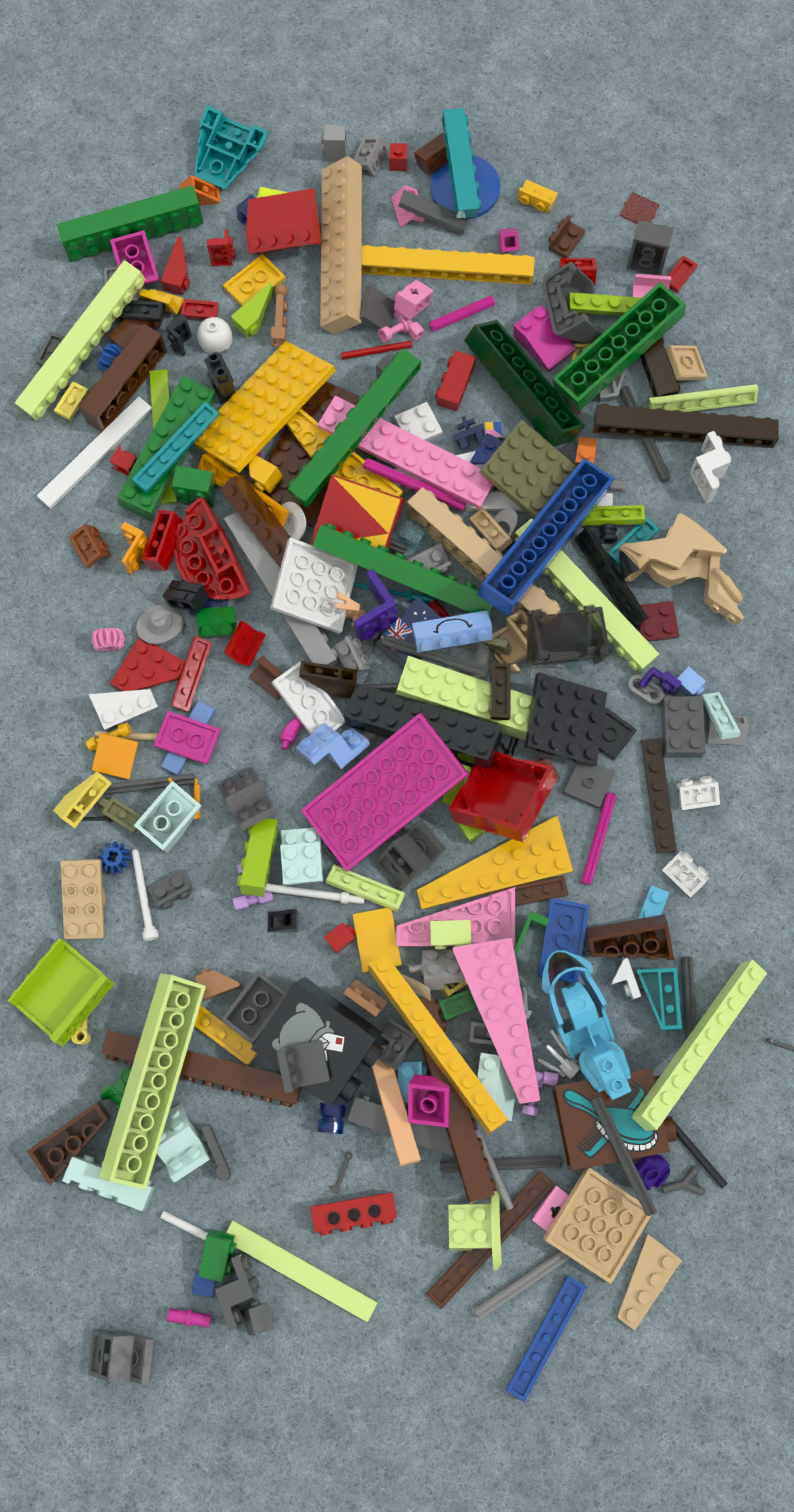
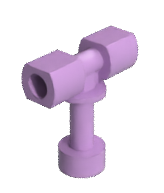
M241 864L236 866L238 874H242L243 869H241ZM268 891L265 892V897L244 894V896L233 898L236 911L247 909L249 905L258 902L265 904L274 901L272 892Z
M535 1071L538 1089L539 1087L543 1088V1084L557 1085L558 1074L542 1071V1073ZM536 1101L528 1102L527 1105L523 1104L522 1113L538 1116L539 1108L535 1107Z

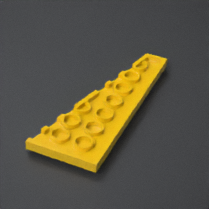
M301 408L286 423L287 427L311 458L316 450H320L323 447L324 440L328 436H332L319 429L318 422ZM354 451L335 473L336 476L398 497L403 495V491L390 480L364 469L365 460Z
M558 816L532 828L524 843L512 839L419 888L417 894L421 910L573 872Z

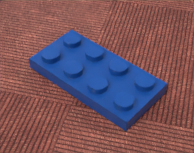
M550 899L547 916L549 921L545 928L537 977L543 976L547 958L555 951L564 950L582 957L590 905ZM579 970L566 972L558 981L578 982Z

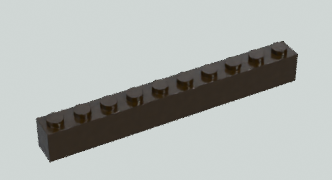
M597 404L594 411L593 433L704 442L707 433L715 431L723 444L774 448L779 440V420L769 417H741L733 414L718 415L717 413L706 414L697 411L682 412L681 410L670 411L661 408L646 409L645 407L634 408L625 405L611 406L609 404Z

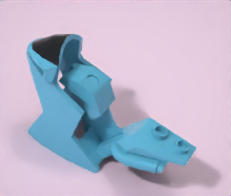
M564 950L555 951L547 958L542 976V990L546 994L548 993V1000L546 1002L560 1041L570 1058L576 1059L575 1055L581 1053L579 1057L580 1070L596 1091L600 1093L605 1090L612 1100L630 1093L631 1088L628 1079L631 1078V1072L624 1051L613 1042L615 1037L605 1010L607 1003L591 977L593 973L591 962ZM579 970L584 984L578 981L561 989L572 1026L574 1027V1030L564 1034L562 1029L564 1023L557 1006L554 985L566 972Z

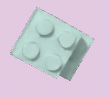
M314 828L281 830L282 845H280L283 885L323 882L321 837Z
M181 1104L169 1110L157 1151L174 1183L210 1160L201 1136L189 1121Z

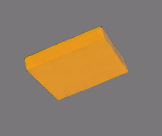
M100 733L92 770L130 779L139 742Z

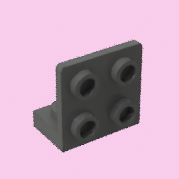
M322 1040L286 1046L277 1051L285 1093L293 1092L298 1087L328 1082L330 1080Z

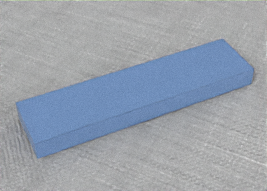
M198 701L189 718L208 724L215 713V709ZM169 752L161 767L175 775H179L188 759Z

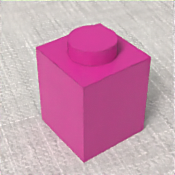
M515 227L498 229V243L501 252L519 250V236Z

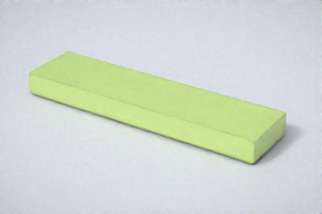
M333 864L326 878V883L396 912H398L405 897V893L352 871L346 872L344 868Z

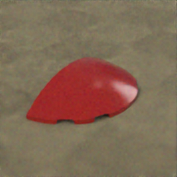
M198 498L187 508L185 517L181 523H178L175 531L176 549L173 550L174 558L182 578L192 584L196 582L201 583L209 594V598L216 600H233L251 594L244 570L223 527L204 498Z

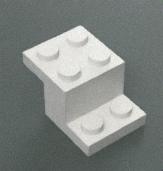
M715 431L707 433L701 448L703 455L695 458L690 470V475L706 504L713 501L720 485L718 479L725 476L731 463L730 454L727 451L725 452L722 440L716 435Z

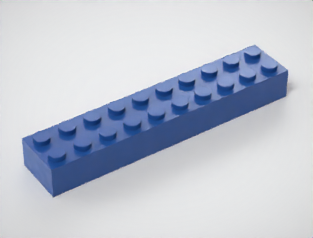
M584 458L482 582L477 595L509 617L607 494L615 478Z

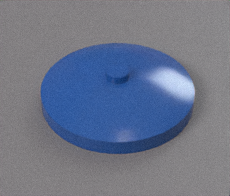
M474 156L472 163L476 166L475 182L478 181L479 184L477 196L481 199V209L478 211L477 217H480L490 211L496 204L500 193V180L498 173L489 162ZM446 163L433 173L431 195L434 203L455 212L448 163Z

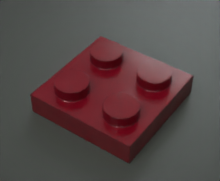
M673 601L641 605L648 618L638 628L639 633L648 642L679 638Z

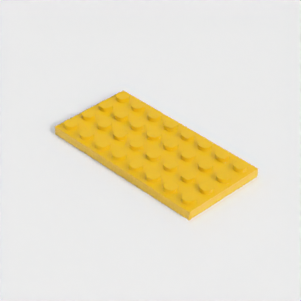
M285 341L218 410L219 417L193 445L240 473L336 372L334 365Z

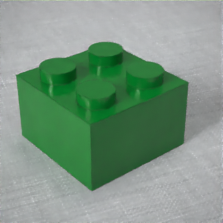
M176 466L172 488L177 501L188 505L198 498H204L209 506L213 507L217 491L213 472Z

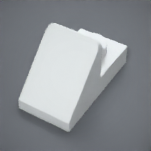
M628 958L623 959L609 986L624 981L623 989L626 997L630 996V999L634 1000L641 997Z

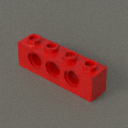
M393 1192L311 1206L314 1233L319 1232L320 1236L332 1234L333 1229L340 1228V1232L353 1230L352 1226L360 1225L361 1228L372 1227L373 1222L381 1221V1225L393 1223V1219L397 1218ZM371 1205H378L381 1212L378 1216L370 1215L369 1207ZM352 1208L358 1209L360 1218L352 1220L349 1217V1210ZM331 1212L339 1214L340 1220L338 1223L333 1224L329 1221L328 1216Z

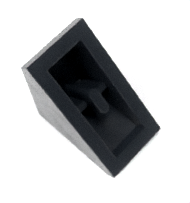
M297 909L268 912V932H298L299 912Z

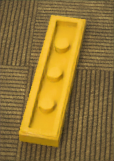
M200 1005L194 1026L249 1066L257 1055L256 1052L251 1050L253 1044Z

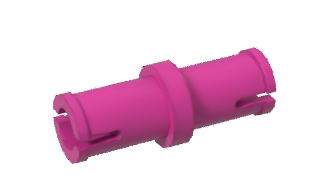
M170 1308L167 1322L186 1324V1327L195 1325L209 1328L211 1314L193 1312V1309L185 1311Z

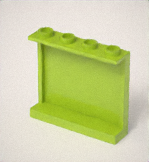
M59 938L51 945L46 955L38 961L31 973L26 975L22 984L12 992L11 997L7 1001L15 1005L50 1036L54 1043L64 1047L114 986L115 982L71 945Z

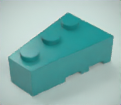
M677 968L636 970L661 1031L682 1030Z

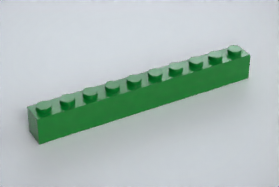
M404 348L400 353L397 352L393 356L391 364L383 368L378 380H374L370 384L368 392L360 396L355 408H351L347 412L346 419L337 424L332 436H328L324 440L323 447L320 450H316L309 464H305L301 468L300 475L291 480L288 485L290 496L308 508L330 481L332 474L335 475L419 372L421 360Z
M326 522L325 525H320L312 546L368 570L373 569L375 573L470 613L488 611L489 615L493 605L477 595L479 590L475 589L476 585L467 581L465 584L458 582L459 578L450 574L447 577L441 575V570L431 567L429 570L423 567L424 563L413 559V562L406 560L407 556L398 552L395 555L389 553V548L378 545L377 548L371 545L372 541L363 537L358 540L349 531L343 530V533L336 530V526Z

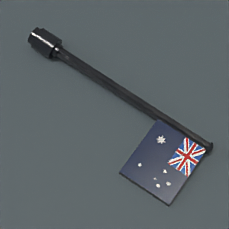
M418 597L384 635L415 644L412 623L440 619L441 617ZM383 636L377 637L373 641V645L381 649L402 670H404L408 656L420 660L423 659L383 646ZM501 741L497 752L505 754L507 749L504 748L505 745Z

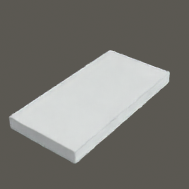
M300 662L271 682L310 735L314 733L318 726L324 723L334 730L345 723L342 712L327 692L299 677Z

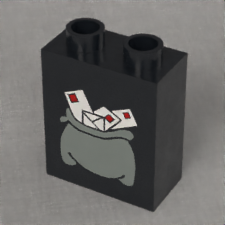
M303 977L293 984L251 1050L280 1070L277 1057L279 1049L286 1046L322 1040L330 1080L303 1087L331 1107L339 1097L349 1102L362 1084L354 1075L362 1064L371 1069L384 1051V1048L376 1043L383 1032L309 979Z

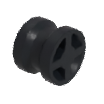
M614 524L600 525L599 533H601V536L599 537V542L601 544L616 543L618 541L615 534L617 526Z

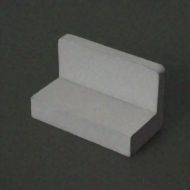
M708 715L709 731L707 742L709 744L746 745L749 729L747 717L732 715L740 730V736L721 740Z

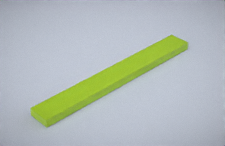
M167 369L149 371L153 429L170 399ZM172 482L161 505L177 503Z

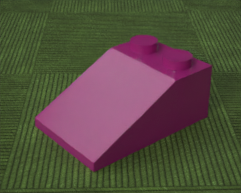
M144 230L110 240L118 267L125 260L141 271L146 279L144 285L159 281Z
M539 305L514 324V338L548 371H551L576 351L575 346L569 339L560 338L554 334L549 312L542 305Z

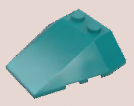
M207 105L199 125L200 135L198 138V153L196 154L194 176L226 190L261 151L269 131L255 125L250 128L225 117L222 111Z

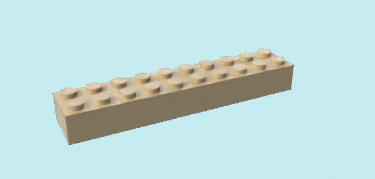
M349 156L322 169L320 327L334 335L361 324L362 165Z
M422 487L407 502V517L436 543H441L443 549L481 583L504 557L500 551H495L491 548L490 543L485 538L481 539L471 526H466L459 515H454L449 511V507L444 502L440 503L432 491H427ZM533 585L514 609V612L516 613L523 609L543 636L558 621L561 608H559L560 606L555 600H550L546 596L542 588Z

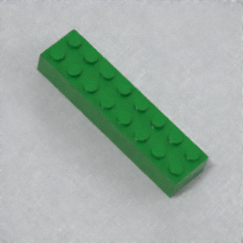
M192 185L56 225L69 261H79L84 257L96 256L105 251H113L111 239L144 230L148 241L154 237H163L168 233L180 232L189 227H197L203 224V218Z
M659 282L553 378L554 389L579 412L685 316L686 304Z
M182 375L117 496L120 507L150 521L153 520L173 481L176 466L182 465L190 448L147 494L132 482V478L204 402L208 403L211 407L216 400L215 390Z

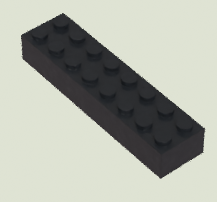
M357 683L343 715L346 726L390 738L416 715L422 713L458 760L490 770L503 736L500 725Z

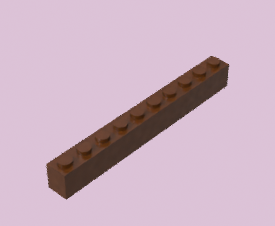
M430 996L431 1001L426 998L420 999L442 1031L446 1032L445 1022L440 1020L438 1014L441 1012L439 1002L434 1001L433 996ZM420 1042L429 1075L435 1076L450 1087L449 1127L445 1128L468 1204L492 1198L495 1195L496 1185L494 1179L489 1178L488 1171L490 1166L487 1158H483L481 1150H484L480 1137L477 1138L475 1130H477L475 1118L470 1117L469 1108Z
M108 1030L101 1053L105 1054L108 1060L117 1062L118 1058L126 1060L125 1064L132 1066L141 1038ZM188 1050L180 1073L184 1075V1080L194 1082L195 1078L203 1080V1085L214 1087L215 1083L222 1085V1090L233 1092L234 1088L242 1090V1095L253 1097V1093L261 1095V1100L272 1102L273 1099L281 1100L280 1105L292 1107V1104L297 1105L302 1088L298 1087L293 1092L285 1093L280 1074Z

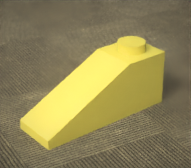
M96 771L66 794L53 811L75 828L112 782Z

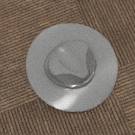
M164 604L155 605L147 609L140 616L136 625V631L142 641L148 644H162L172 640L182 631L184 619L174 607Z

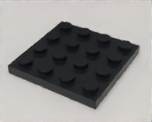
M537 673L535 675L524 748L585 765L596 766L607 692L543 673Z

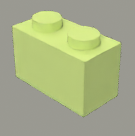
M470 920L430 921V946L435 945V949H447V945H455L456 947L471 944Z

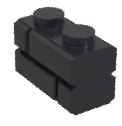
M172 580L168 586L169 589H166L163 594L164 600L170 607L199 613L204 606L203 604L209 598V594L201 583L196 582L192 584L186 580Z

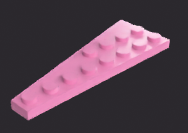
M512 937L453 947L455 957L519 1103L540 1101Z

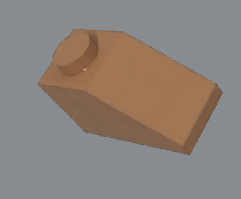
M210 968L200 971L199 975L195 976L196 983L206 986L202 998L204 1001L242 988L241 983L215 970L211 971Z

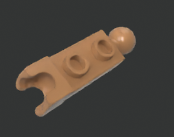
M278 284L274 289L276 312L275 327H271L273 347H280L287 341V317H284V314L288 312V301H285L284 297L288 294V288L285 284Z

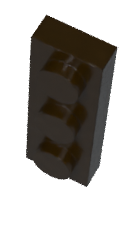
M491 662L490 719L510 720V663Z

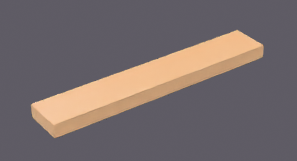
M378 1059L371 1069L399 1166L420 1162L421 1159L410 1123H408V1115L395 1072Z

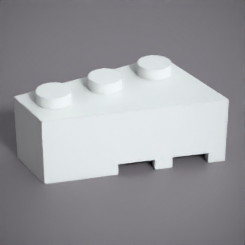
M151 689L89 694L104 730L159 707Z

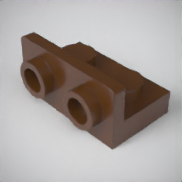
M569 214L565 220L562 219L560 221L558 230L552 232L548 240L550 242L549 250L563 258L569 257L586 231L572 223V216Z

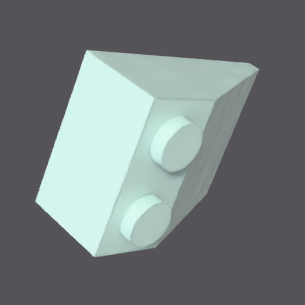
M172 781L134 826L159 848L168 853L181 838L202 805Z

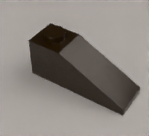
M301 660L299 677L332 696L351 699L356 687L357 670Z

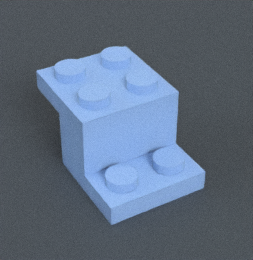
M324 723L318 726L309 737L304 738L296 749L314 765L326 756L342 769L371 744L367 738L352 727L340 735Z

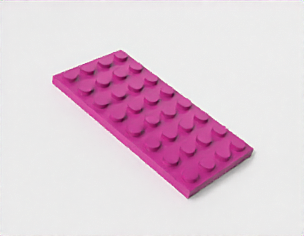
M419 713L307 804L301 811L346 872H349L460 783L469 773L424 715Z

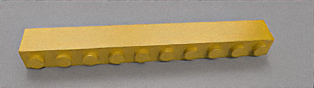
M363 245L361 274L532 285L535 257L528 255L515 256L511 254L500 255L459 252L455 250L441 251L439 249L424 250L422 248L407 249L405 247L391 248L387 246Z
M386 953L369 963L368 971L488 1136L503 1126L508 1120Z

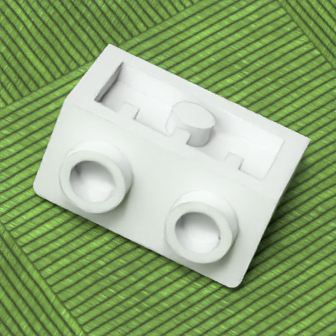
M711 776L700 777V780L695 781L684 779L681 780V783H676L681 810L720 805L718 782Z
M680 851L662 871L691 898L708 881L709 877L703 867H697L692 862L693 858L688 853Z

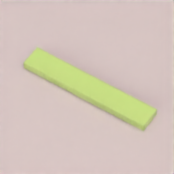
M755 384L649 398V409L661 408L670 411L693 412L757 403L758 386Z

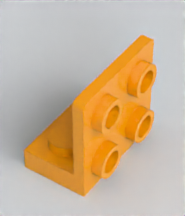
M124 522L121 530L130 547L121 562L128 574L132 575L141 565L140 561L148 540L144 531Z

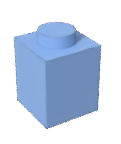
M690 667L677 678L682 682L679 690L685 696H699L704 691L703 685L706 681Z

